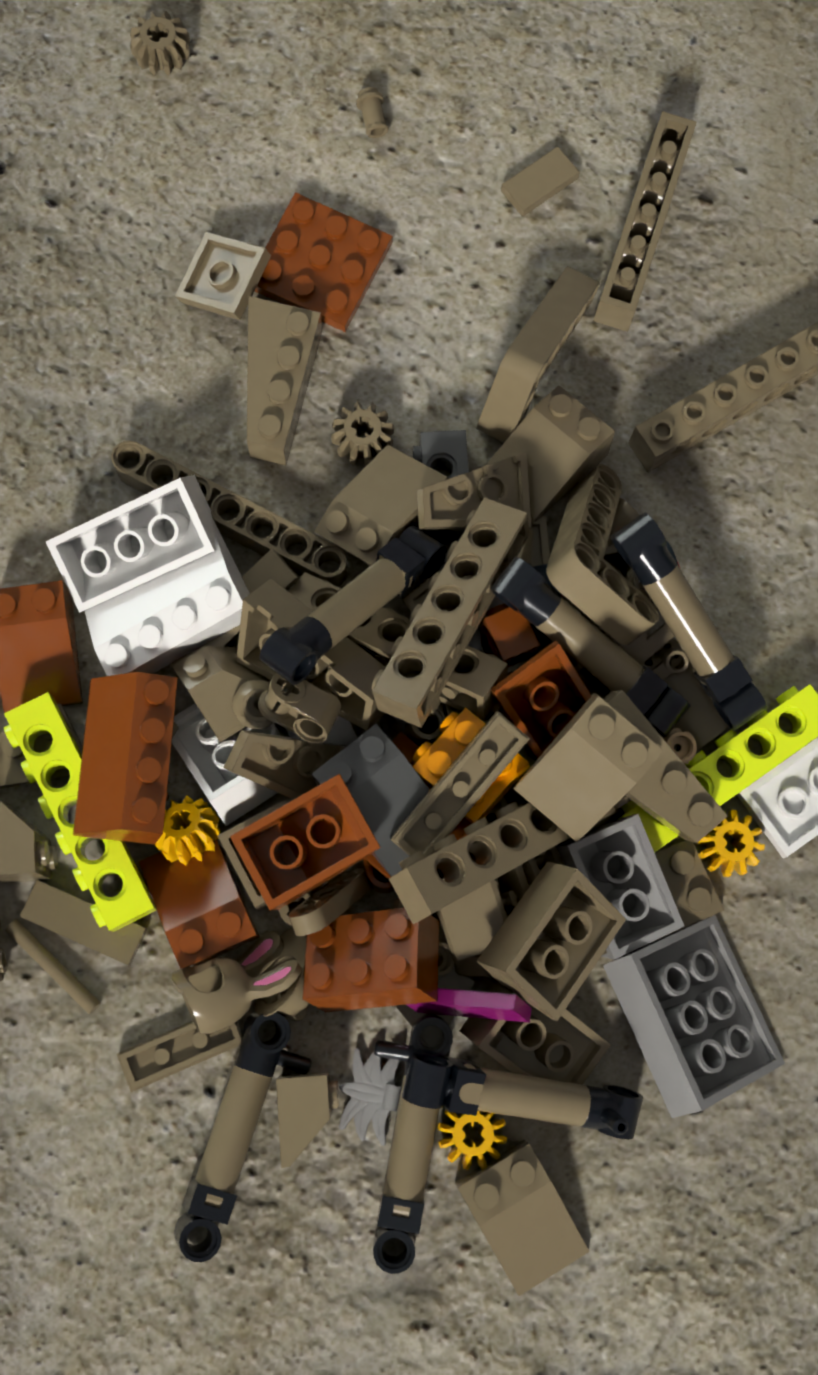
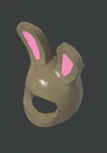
M274 931L264 933L237 960L228 957L213 958L206 963L181 968L172 973L171 978L174 986L179 993H182L188 1011L200 1034H212L233 1025L246 1014L254 999L269 997L287 990L296 981L302 967L294 959L287 960L269 972L262 974L282 953L284 945L278 933Z

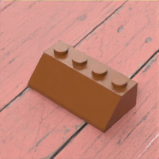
M131 672L91 679L73 836L153 845L162 836L178 677Z

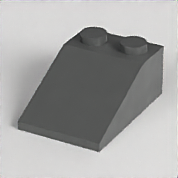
M375 724L314 771L312 776L316 786L332 777L341 774L381 846L372 855L392 877L402 871L399 862L408 858L409 855L392 842L390 837L430 789L402 752L381 728Z

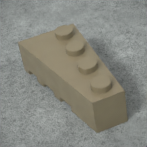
M248 296L247 445L250 458L284 466L287 465L322 335L321 312Z
M270 578L243 599L236 662L271 680L277 672L260 660L259 655L264 643L276 630L282 627L289 630L313 610ZM345 637L319 658L311 673L306 677L307 682L332 693L338 698L341 703V710L338 716L365 730H369L386 714L378 710L371 689L377 672L381 669L384 670L386 667L348 637ZM287 683V684L285 685V688L288 689L289 686H290V683Z
M623 690L611 691L603 700L664 750V753L625 796L684 840L698 843L728 817L727 814Z

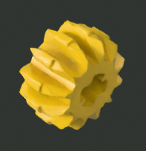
M186 795L182 803L179 804L171 799V808L165 810L163 834L155 843V846L171 863L179 859L180 863L187 866L192 857L202 862V853L204 851L215 852L213 841L218 840V835L221 833L218 826L219 818L215 810H212L211 807L209 808L207 802L203 801L202 798L194 802L193 799Z
M732 809L728 812V817L698 842V844L706 845V849L698 853L699 858L704 859L710 856L712 860L708 864L707 869L712 872L721 865L723 877H730L733 870L740 876L748 872L747 864L756 866L760 862L753 852H760L765 848L763 843L754 841L755 837L762 834V829L755 828L750 830L748 828L752 822V816L747 815L739 822L737 810ZM728 836H732L735 839L732 843L735 849L730 851L725 848L727 845L725 838Z
M445 1109L444 1113L453 1120L452 1125L439 1122L437 1129L442 1132L451 1133V1136L440 1139L438 1144L440 1148H447L455 1144V1147L447 1156L451 1163L457 1160L460 1154L463 1153V1169L469 1170L472 1156H476L479 1167L483 1169L487 1167L483 1156L486 1151L494 1159L500 1157V1153L491 1145L493 1142L499 1144H506L507 1142L506 1136L494 1133V1130L503 1128L506 1125L503 1118L490 1122L489 1120L495 1113L483 1112L481 1114V1111H477L476 1116L461 1113L457 1116L455 1112H448ZM474 1122H478L481 1124L478 1130L482 1136L477 1143L470 1139V1144L463 1142L466 1136L462 1130L464 1125L469 1123L473 1127Z

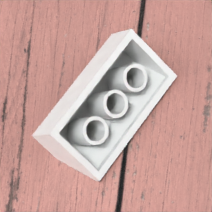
M195 475L174 480L46 541L79 613L217 550L211 509Z

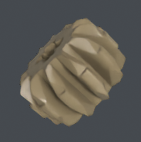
M151 11L150 19L148 20L139 17L138 27L131 28L130 49L141 69L149 68L154 76L159 70H164L169 76L172 67L182 70V60L189 59L190 36L186 28L183 27L180 18L171 19L167 11L161 17H157Z
M358 401L354 404L353 412L343 407L341 410L342 419H334L332 422V428L336 431L331 435L332 444L339 445L337 454L340 458L350 454L349 460L352 466L358 462L359 458H364V464L367 466L371 462V456L376 457L387 444L393 447V439L390 436L394 434V425L387 423L388 413L386 410L376 413V405L373 402L368 405L367 410L362 409V405ZM361 431H367L369 435L365 433V437L362 438L358 437L357 433L361 435Z

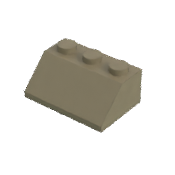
M547 861L477 962L503 987L519 996L550 1019L558 1021L626 921V918L577 868Z

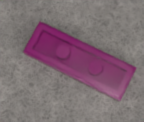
M438 988V999L436 1002L406 1004L417 1013L529 1023L532 1011L530 1005L516 994Z

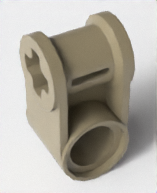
M275 673L270 680L269 689L265 690L259 697L258 708L261 714L266 719L297 734L304 741L314 744L326 741L341 710V703L338 698L306 680L297 685L290 683L289 688L285 692L283 688L290 682L278 673ZM278 701L281 704L279 705L278 709L274 711L273 707Z

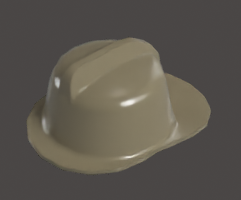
M293 927L280 935L284 945L282 953L263 974L291 959L296 960L302 967L301 973L287 990L269 997L256 999L254 1004L255 1012L258 1015L263 1014L264 1017H268L277 1012L293 1021H301L304 1019L310 1004L303 1000L307 935L296 936Z

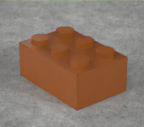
M404 907L340 915L327 927L307 935L303 1000L325 1013L436 1002L438 999L439 921L430 915L413 924Z

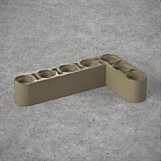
M569 266L564 269L503 357L479 418L477 430L502 443L514 432L525 418L541 378L592 303L600 286L599 281Z
M599 464L571 490L546 573L551 584L614 640L622 645H629L659 621V613L648 597L603 559L622 491V484L617 474L611 468L604 464Z

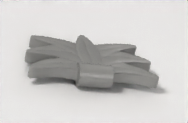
M356 1048L352 1064L354 1082L339 1086L341 1091L351 1096L343 1111L339 1129H345L354 1117L357 1134L360 1140L364 1141L369 1123L372 1120L376 1137L380 1144L384 1146L387 1142L386 1122L390 1111H397L401 1086L395 1085V1075L400 1061L389 1059L381 1069L382 1057L375 1056L373 1052L364 1064L361 1050Z

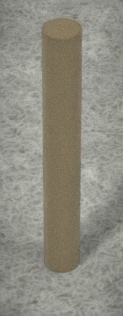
M17 919L6 927L5 931L89 1015L100 1006L101 1002Z

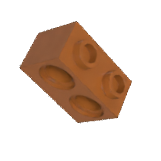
M505 603L495 606L486 612L487 617L483 619L480 629L481 644L486 654L497 656L501 661L508 663V667L536 655L540 644L529 621L524 616L511 609Z

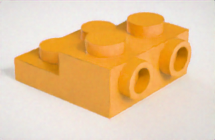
M466 707L459 715L456 712L450 713L440 725L439 730L442 734L433 744L428 741L423 743L413 756V761L415 762L413 768L430 789L486 724ZM517 754L465 815V818L473 824L486 817L530 767L529 762L520 754Z

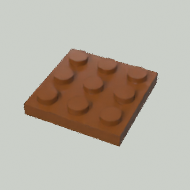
M295 192L265 247L271 257L255 292L282 304L321 312V321L346 332L393 243V236Z

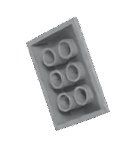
M716 915L603 965L671 1118L703 1111L785 1064Z

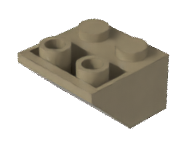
M522 865L437 911L454 962L482 954L528 890L529 885Z

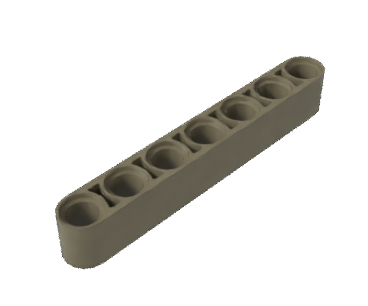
M131 440L123 441L113 449L111 454L112 463L120 480L126 485L147 494L162 487L155 483L163 475L172 476V481L181 477L195 475L202 492L206 494L205 499L211 509L212 518L220 534L262 556L270 549L275 550L287 565L301 576L306 572L317 578L326 579L337 587L345 581L347 576L346 555L338 546L138 442ZM136 458L140 460L137 466L133 468L123 467L124 463L129 459ZM228 509H234L239 512V515L233 520L221 518V514ZM261 526H267L273 530L265 538H259L254 535V531ZM295 543L303 544L306 547V550L300 555H291L287 552V548ZM330 560L340 565L339 569L333 573H326L320 569L322 563Z

